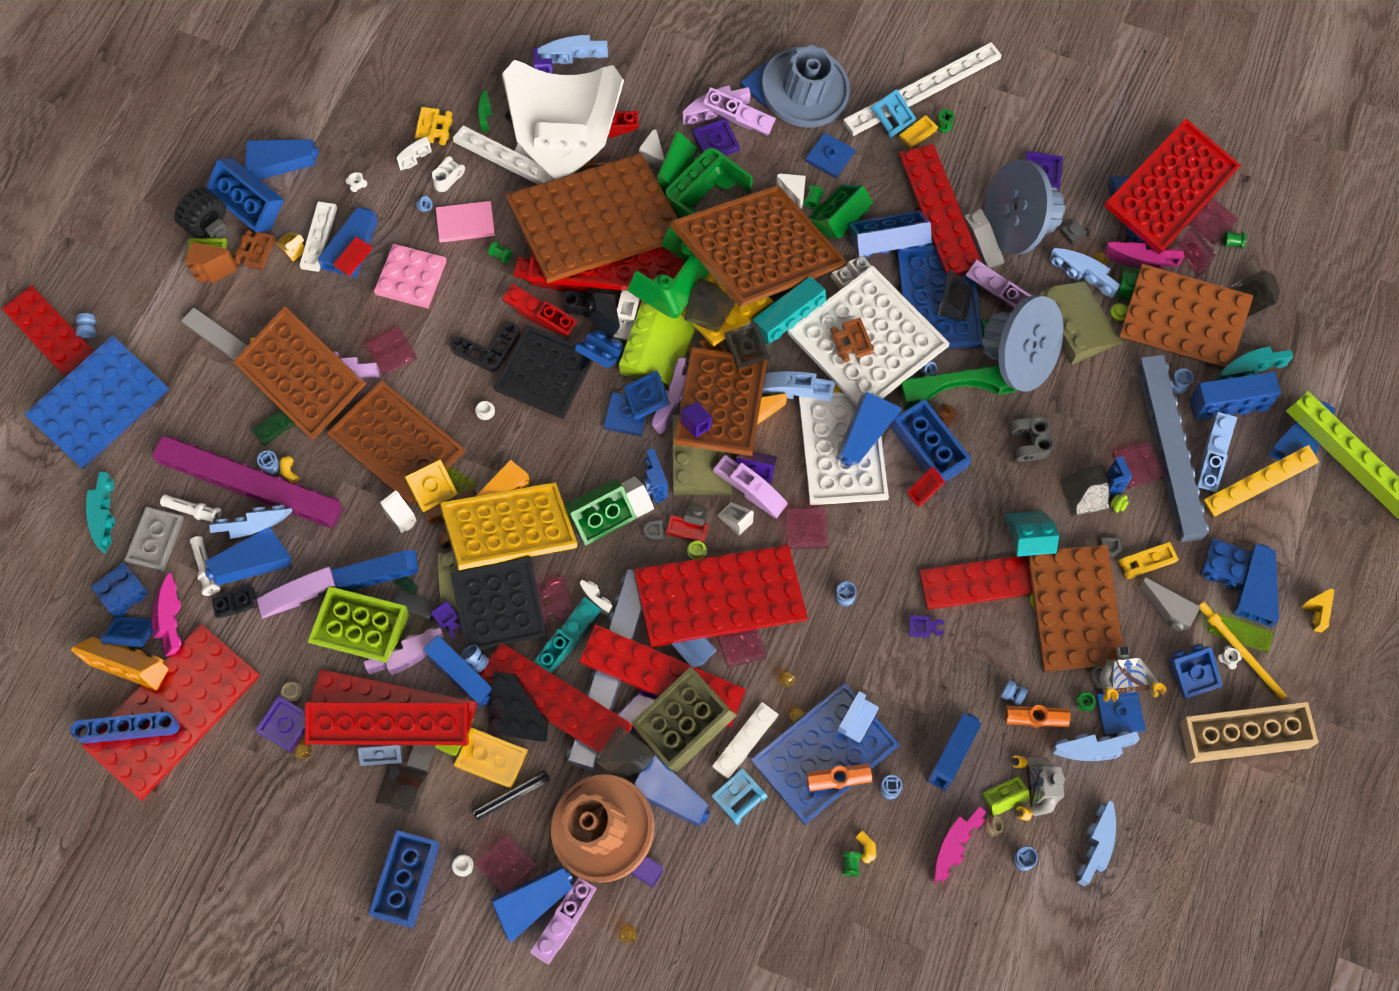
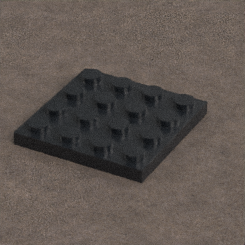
M527 325L495 384L494 391L564 419L594 361L576 352V344Z
M531 557L450 573L466 648L475 644L480 650L498 647L502 643L507 645L547 636Z

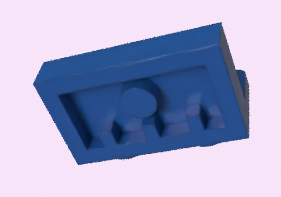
M1123 456L1115 458L1107 472V480L1110 485L1105 491L1106 497L1111 495L1115 497L1117 494L1124 493L1125 488L1133 477Z

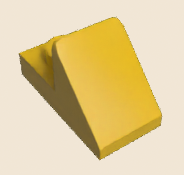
M289 231L275 242L292 261L303 255L305 246L302 244L304 239L300 234Z
M1329 589L1301 606L1303 609L1315 611L1312 618V623H1315L1314 631L1322 633L1329 626L1334 589Z

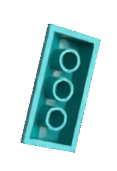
M810 276L753 319L756 342L758 344H770L772 341L779 339L788 329H792L801 319L808 317L817 307H821L826 301L825 288Z

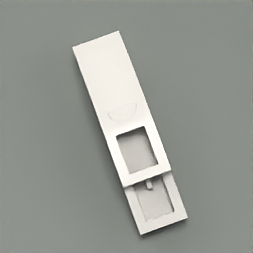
M622 290L617 308L620 328L612 337V339L626 342L628 341L641 303V299L628 291Z

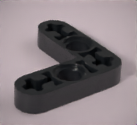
M513 322L506 323L489 349L463 337L453 338L450 347L456 356L487 371L494 372L501 367L519 338V327ZM512 329H514V333H510V335L508 336L507 330L511 331ZM500 343L507 345L506 349L502 351L496 347ZM462 344L463 348L459 347L456 349L455 345ZM472 351H480L481 355L473 358L470 356ZM495 358L496 363H492L491 365H489L488 361H493V359Z

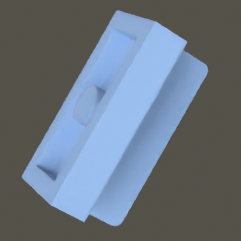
M860 691L838 729V732L858 743L863 739L879 709L878 706L865 700L866 695Z

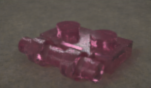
M564 576L545 581L547 589L541 590L539 583H536L544 623L550 621L548 615L554 613L556 620L571 616L574 608ZM549 597L551 605L545 606L543 598Z

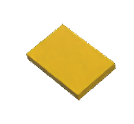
M471 727L469 745L462 746L454 766L510 789L517 779L528 750Z

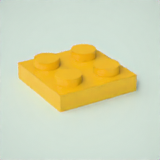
M441 460L404 477L422 513L458 494Z

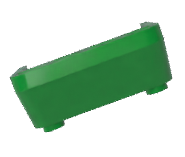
M709 148L667 187L666 198L678 218L697 213L692 207L715 185L722 190H729L736 184L750 194L752 192L753 176L717 149Z
M669 227L661 246L686 261V263L674 279L660 274L654 280H651L636 271L627 291L666 316L677 318L703 284L709 271L676 232Z

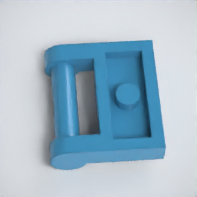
M897 89L870 107L871 111L875 112L887 130L889 138L917 120ZM885 106L897 127L893 128L880 107Z
M743 768L711 796L735 825H738L741 822V818L754 806L768 797ZM753 790L755 795L739 810L734 812L731 808L749 791Z

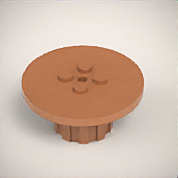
M604 774L585 778L573 785L562 796L554 811L551 823V839L554 851L559 861L569 872L584 880L604 883L623 878L634 871L648 854L654 836L653 811L643 792L624 778Z

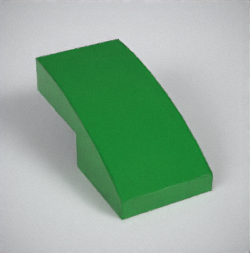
M487 90L482 92L479 101L478 112L482 133L489 131L486 116L492 115Z

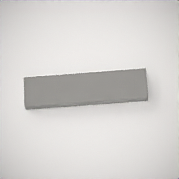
M195 308L181 320L186 327L233 360L248 346Z

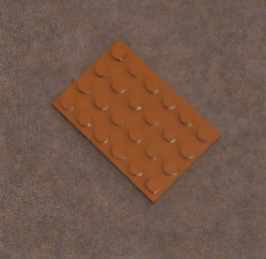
M1141 264L1119 338L1226 368L1234 360L1253 295Z
M286 306L281 309L233 361L312 440L316 439L366 385L345 362Z
M692 347L674 445L752 456L768 358ZM695 402H698L712 416L711 429L697 438L681 423V411L686 406L692 405Z
M382 380L327 432L328 437L393 492L396 490L410 506L416 500L404 477L438 460L442 461L447 471L465 453V449Z
M1108 545L1057 549V553L1028 556L1043 672L1104 666L1106 660L1117 659L1116 647L1123 646Z

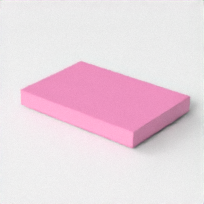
M491 201L436 207L440 242L495 236Z

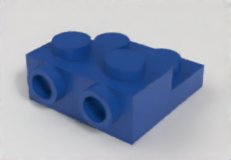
M594 330L587 334L584 341L577 344L575 351L609 368L620 362L626 346L617 339L607 337L603 331Z
M653 448L646 451L647 458L644 459L646 478H644V483L648 496H651L653 502L659 503L668 497V482Z
M1212 538L1200 575L1208 581L1222 583L1227 588L1239 589L1243 585L1247 573V564L1251 552Z
M124 562L91 586L92 590L115 618L127 613L131 606L144 600L145 596L149 593Z
M1196 644L1191 646V651H1175L1172 653L1173 657L1167 658L1173 678L1177 679L1182 698L1187 699L1223 686L1211 647Z

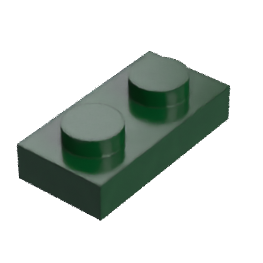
M280 409L252 429V432L266 446L295 425V423Z

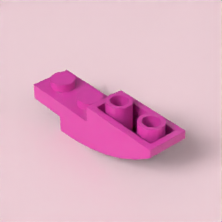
M1108 242L1104 251V255L1112 260L1140 268L1141 264L1163 270L1164 266H1180L1184 258L1183 251L1169 249L1164 250L1159 255L1154 249L1146 250V243Z
M172 573L166 575L157 589L151 617L153 638H162L165 656L175 654L181 646V639L177 636L176 631L177 621L174 617L179 612L181 603L177 599V585L175 580H173Z
M981 807L976 810L967 822L962 817H959L946 834L934 864L932 881L935 884L939 880L944 882L951 874L948 869L953 864L958 866L965 858L962 853L966 849L960 842L964 845L972 836L969 833L972 828L978 829L985 821L983 816L986 811Z

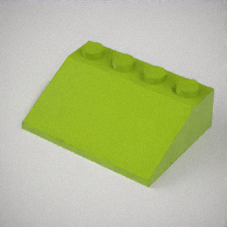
M642 301L619 363L620 374L640 379L658 370L664 387L669 388V383L674 376V366L677 365L679 358L686 357L695 326L683 315L677 318H670Z
M329 586L308 643L387 663L403 634L409 612L405 605Z

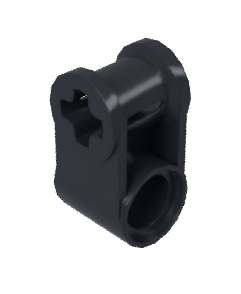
M566 291L562 296L563 310L568 314L589 318L585 304L592 294ZM568 301H574L573 304H569V303H567V302H568Z

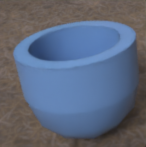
M427 196L421 197L417 200L416 207L421 212L429 211L432 208V201Z
M930 361L920 371L924 376H934L937 372V365Z

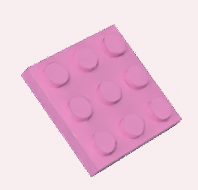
M393 244L375 287V295L429 308L447 262L446 257Z

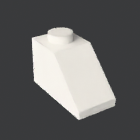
M396 490L380 502L387 518L401 533L405 530H410L417 521L415 515Z

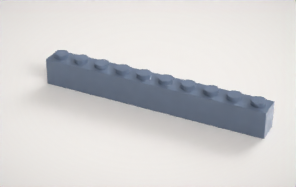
M1164 355L1141 357L1137 364V370L1179 543L1203 540L1209 531L1207 521L1204 520L1203 503H1200L1199 486L1195 484L1194 479L1195 469L1191 467V453L1186 447V433L1182 431V417L1177 411L1178 401L1172 391L1173 381L1169 378L1168 374L1169 364L1165 362Z
M628 569L627 574L621 578L620 586L622 590L620 594L617 593L614 605L617 606L615 612H611L608 623L611 624L610 631L634 641L642 609L634 571ZM593 669L591 675L593 683L591 688H587L585 695L612 711L621 681ZM575 739L573 746L568 748L566 758H569L570 765L594 772L599 754Z

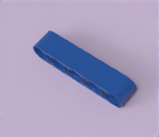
M405 550L331 571L336 588L353 591L418 573L419 569L416 551Z
M157 712L79 720L73 723L70 732L75 739L82 743H96L172 735L178 731L180 723L169 712ZM171 719V724L168 727H164L165 721ZM150 721V726L143 730V725ZM125 724H129V728L122 732V727ZM108 726L107 731L101 734L102 728ZM87 728L86 733L80 736L81 730Z

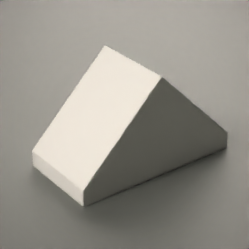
M655 129L652 130L639 148V154H643L647 163L661 169L665 159L657 130Z
M778 174L776 186L779 185L801 209L803 207L805 176Z
M635 476L621 483L637 518L654 510L645 486Z
M730 502L718 514V517L740 536L753 523L754 513L750 509Z

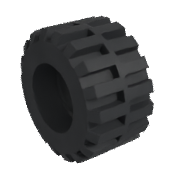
M195 188L185 195L176 207V213L174 214L175 222L194 238L206 237L208 235L205 228L219 218L223 220L226 213L225 203L207 188Z

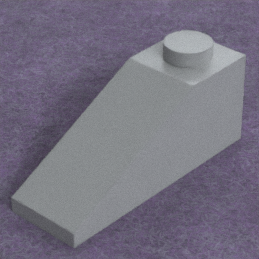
M978 209L964 215V220L983 264L990 269L1004 264V259L993 230L983 211Z
M1145 577L1139 588L1166 623L1170 624L1174 630L1185 633L1194 621L1200 606Z

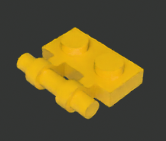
M421 107L415 140L418 141L427 137L429 143H434L436 137L440 138V145H446L450 135L448 132L449 127L453 121L451 118L452 112L446 111L445 116H442L439 109ZM442 124V129H437V125Z

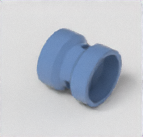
M89 313L78 314L76 316V324L78 325L76 336H80L83 339L95 337L96 329L94 325L96 324V317Z
M1184 368L1177 370L1172 378V391L1178 394L1185 393L1193 382L1192 372Z
M266 450L258 455L257 463L261 470L267 472L269 476L279 472V460L274 452Z
M848 581L838 585L835 599L839 605L846 607L853 604L857 593L855 585Z
M475 644L468 646L461 653V658L476 673L484 670L489 663L487 656L481 654V650Z
M1010 679L1001 698L1013 701L1014 705L1020 706L1028 692V688L1020 687Z
M895 775L886 776L880 785L881 795L889 800L897 798L903 787L901 779Z
M1028 846L1019 849L1013 857L1015 867L1021 871L1030 870L1038 861L1037 852Z

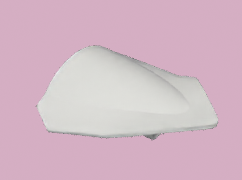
M514 60L502 73L516 142L552 179L555 180L574 174L605 146L624 82L615 66L611 65L579 75H557L537 70L525 63Z

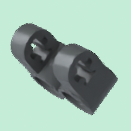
M1046 418L1019 419L1009 424L1012 435L1027 434L1032 445L1022 446L1015 450L1017 461L1043 460L1049 457L1054 447V441L1050 436V423ZM1035 427L1041 428L1042 432L1037 431ZM1039 445H1044L1046 449H1041Z

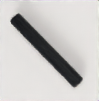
M543 770L479 805L472 812L475 818L479 820L545 784L550 778L547 772Z

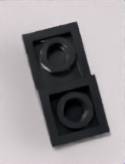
M253 587L245 588L236 593L227 592L212 599L215 618L235 615L258 607L256 592Z

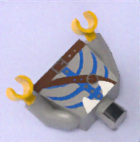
M1128 646L1116 647L1117 659L1106 660L1099 675V682L1102 691L1105 693L1103 695V701L1108 702L1110 697L1115 702L1121 693L1149 690V687L1153 688L1151 690L1153 697L1158 696L1157 690L1162 695L1166 692L1165 685L1158 683L1141 658L1129 657Z
M1013 756L1012 758L1019 759L1017 766L1012 765L1014 768L1023 769L1028 765L1031 808L1017 807L1016 811L1023 812V815L1017 818L1028 821L1032 815L1040 816L1053 812L1057 802L1064 797L1063 784L1065 777L1062 774L1061 767H1055L1054 763L1046 757H1028L1026 759L1024 756Z

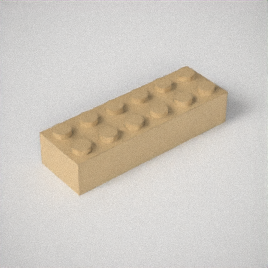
M1308 702L1189 716L1180 722L1189 763L1309 749L1319 743Z

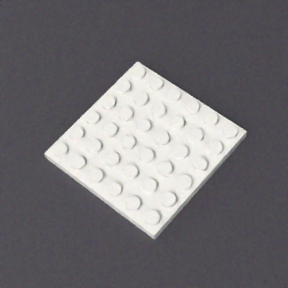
M871 266L825 301L821 307L812 311L808 317L800 320L787 333L832 381H835V384L856 406L860 396L866 392L883 399L902 384L904 380H907L949 347V342L874 266ZM861 317L874 348V353L855 359L852 352L848 354L850 361L843 363L842 358L837 354L836 344L832 342L830 328L837 326L838 331L843 330L842 323ZM847 338L842 339L844 346L850 345Z

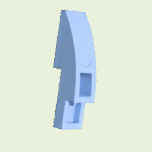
M590 35L571 36L552 41L538 48V58H552V63L567 64L573 63V57H608L607 41H590Z
M1059 248L1052 250L1049 260L1054 266L1066 272L1070 278H1074L1076 281H1079L1082 277L1085 278L1089 284L1097 287L1104 295L1109 296L1111 299L1117 294L1121 285L1108 276L1110 268L1089 256L1075 251Z
M783 371L766 373L762 394L773 396L786 393L789 399H793L794 395L832 401L835 381L818 379L816 374L807 372Z
M1216 412L1201 462L1197 482L1199 488L1217 493L1237 417Z
M284 505L272 506V510H266L265 507L253 508V512L246 513L245 517H237L232 522H229V518L217 519V523L209 525L210 533L229 531L230 539L255 534L285 519L292 512V508H284Z
M1124 731L1117 734L1118 737L1110 738V736L1098 739L1097 742L1095 734L1088 736L1085 733L1076 736V740L1068 741V739L1057 741L1052 749V753L1060 757L1080 761L1109 760L1118 758L1123 753V747L1134 745L1140 739L1137 732L1130 733L1129 731Z
M1108 801L1105 805H1100L1096 816H1098L1096 824L1092 822L1087 831V834L1090 835L1087 841L1093 845L1087 851L1086 857H1088L1086 865L1082 864L1077 872V875L1080 876L1077 883L1084 887L1090 883L1095 870L1102 872L1107 868L1111 858L1116 835L1115 809L1111 801Z

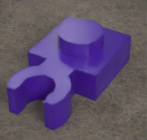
M445 601L430 612L442 629L446 626L449 627V634L452 638L456 637L453 634L454 628L458 627L462 631L461 624L455 622L459 616L448 601Z
M910 615L909 637L929 638L930 632H933L936 636H942L944 630H938L936 626L943 625L944 620L937 619L934 622H930V616Z

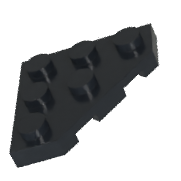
M494 672L487 734L541 742L547 741L549 720L545 714L540 712L533 697L519 682L521 680L513 673Z

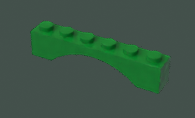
M999 365L995 367L983 366L975 370L964 369L956 373L944 372L936 376L925 375L917 379L910 377L900 385L904 409H910L924 399L928 402L938 393L955 387H976L988 390L996 395L1014 393L1017 390L1012 389L1005 383Z

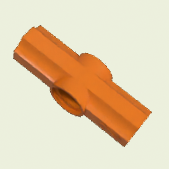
M1035 705L1034 707L1006 706L1005 721L1009 725H1028L1033 728L1041 726L1068 728L1070 712L1069 709L1046 708L1042 705ZM1033 713H1039L1042 716V720H1036L1033 717Z
M869 763L848 767L837 766L833 769L806 773L809 792L831 788L841 789L845 786L872 782ZM834 774H842L845 780L842 782L836 781Z

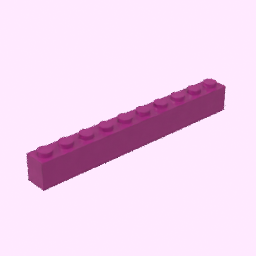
M162 436L152 454V457L158 464L270 506L284 505V508H292L291 514L331 529L334 528L343 510L339 502L340 500L336 497H325L315 489L309 491L296 482L291 484L280 476H269L264 470H253L245 463L237 464L229 457L223 456L221 458L210 450L202 451L196 445L191 443L186 445L172 436L170 438Z

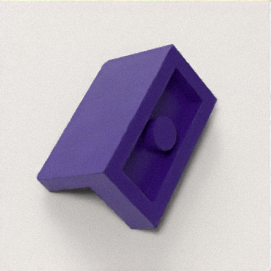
M534 48V68L553 74L552 58L539 59L538 48Z
M753 452L752 456L737 454L735 462L739 465L742 462L766 482L771 483L777 457Z

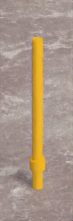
M1202 602L1199 605L1200 610L1208 618L1207 621L1212 626H1215L1229 643L1240 652L1244 660L1281 701L1287 697L1286 693L1221 621L1222 618L1217 612L1214 613L1205 602Z

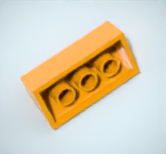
M91 637L73 646L71 649L75 655L93 668L156 691L168 671V668L163 664L164 660L152 655L150 658L146 656V653L138 649L131 651L129 647L124 645L102 644L101 639Z

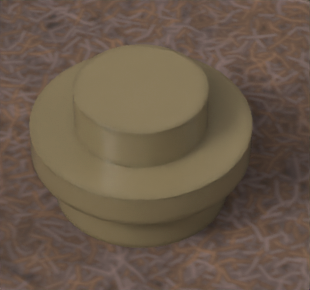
M287 682L281 689L282 698L288 702H295L302 695V688L297 682Z
M990 815L985 819L984 828L990 836L995 837L1003 831V822L1000 817Z

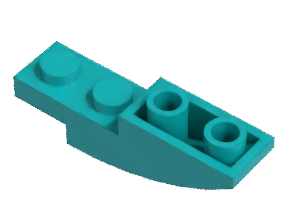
M1271 346L1251 351L1229 364L1220 373L1216 381L1256 375L1258 371H1265L1271 367L1283 368L1293 358L1292 351L1286 350L1273 353Z
M99 472L96 490H88L86 498L88 528L96 547L102 553H107L108 547L111 545V529L115 526V518L108 510L111 506L110 493L114 489V480L107 472Z
M584 597L534 662L552 673L591 628L590 625L601 612V609Z

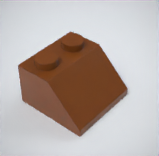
M192 242L185 263L196 281L200 283H214L237 271V266L228 249Z

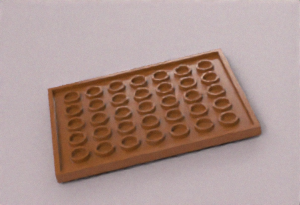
M642 153L505 194V199L547 283L662 247L661 244L673 220L678 219Z
M779 185L673 220L670 225L739 307L799 285L810 276L814 279L842 268L847 263L843 256Z

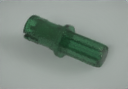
M407 576L393 580L396 586H400L409 595H414L418 590V586Z

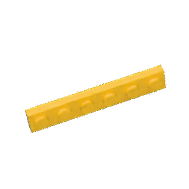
M1308 445L1204 499L1203 502L1211 516L1215 517L1319 463Z

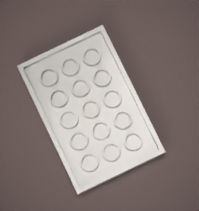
M844 392L833 393L832 401L799 396L810 505L888 500L881 436L859 464L848 467L841 464V460L836 458L856 405Z

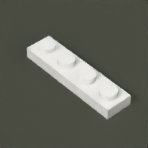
M317 203L300 262L301 269L320 271L318 258L327 246L337 211L336 204Z
M762 702L712 768L729 781L779 714Z

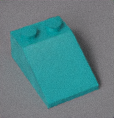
M1044 511L1004 514L1017 557L1057 553L1059 534L1055 522Z

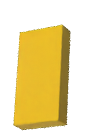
M925 115L899 134V139L911 150L937 131L938 126Z

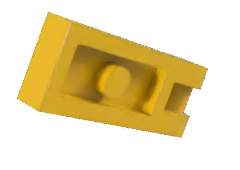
M1168 542L1122 558L1118 563L1125 571L1124 576L1126 580H1129L1138 575L1173 564L1179 559L1171 543ZM1135 562L1137 568L1132 569L1130 564Z

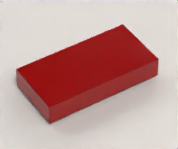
M355 237L333 265L336 269L350 277L372 250V247L358 237Z
M931 467L906 493L915 505L920 507L945 483V480L935 467Z
M670 515L666 535L689 541L705 542L709 524L704 523L703 526L684 522L685 518Z

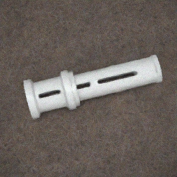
M164 494L160 501L163 507L193 515L196 520L203 519L211 524L217 523L216 520L220 519L222 514L220 508L214 509L206 506L205 503H191Z
M201 536L193 537L190 539V543L199 570L197 577L203 587L201 590L202 595H214L220 591V587L213 580L209 581L204 573V570H206L205 561L208 560L203 538Z

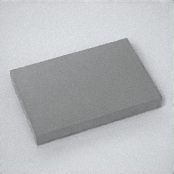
M145 507L124 561L129 564L164 572L185 518L182 515Z

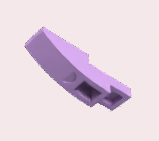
M728 85L716 89L743 101L745 105L750 103L751 93L749 87L731 91ZM707 94L696 99L682 112L683 125L694 124L703 120H712L718 117L717 113L703 105Z
M711 87L703 105L731 122L750 131L753 129L766 136L769 135L776 119L743 104V101Z
M978 260L974 261L965 276L1013 308L1022 300L1031 296Z
M679 358L677 365L674 366V376L669 383V391H666L671 404L657 410L652 417V426L658 434H662L672 425L673 415H679L689 366L686 358Z
M725 455L713 469L716 475L743 492L746 499L775 519L778 518L788 505L785 499L771 485L742 462L739 465Z
M430 628L423 634L407 636L405 640L401 641L403 649L395 648L387 663L373 659L364 661L367 672L370 675L388 669L390 674L394 675L415 665L426 657L423 648L436 635L442 639L444 638L441 628Z
M578 877L530 953L549 965L579 921L597 888Z

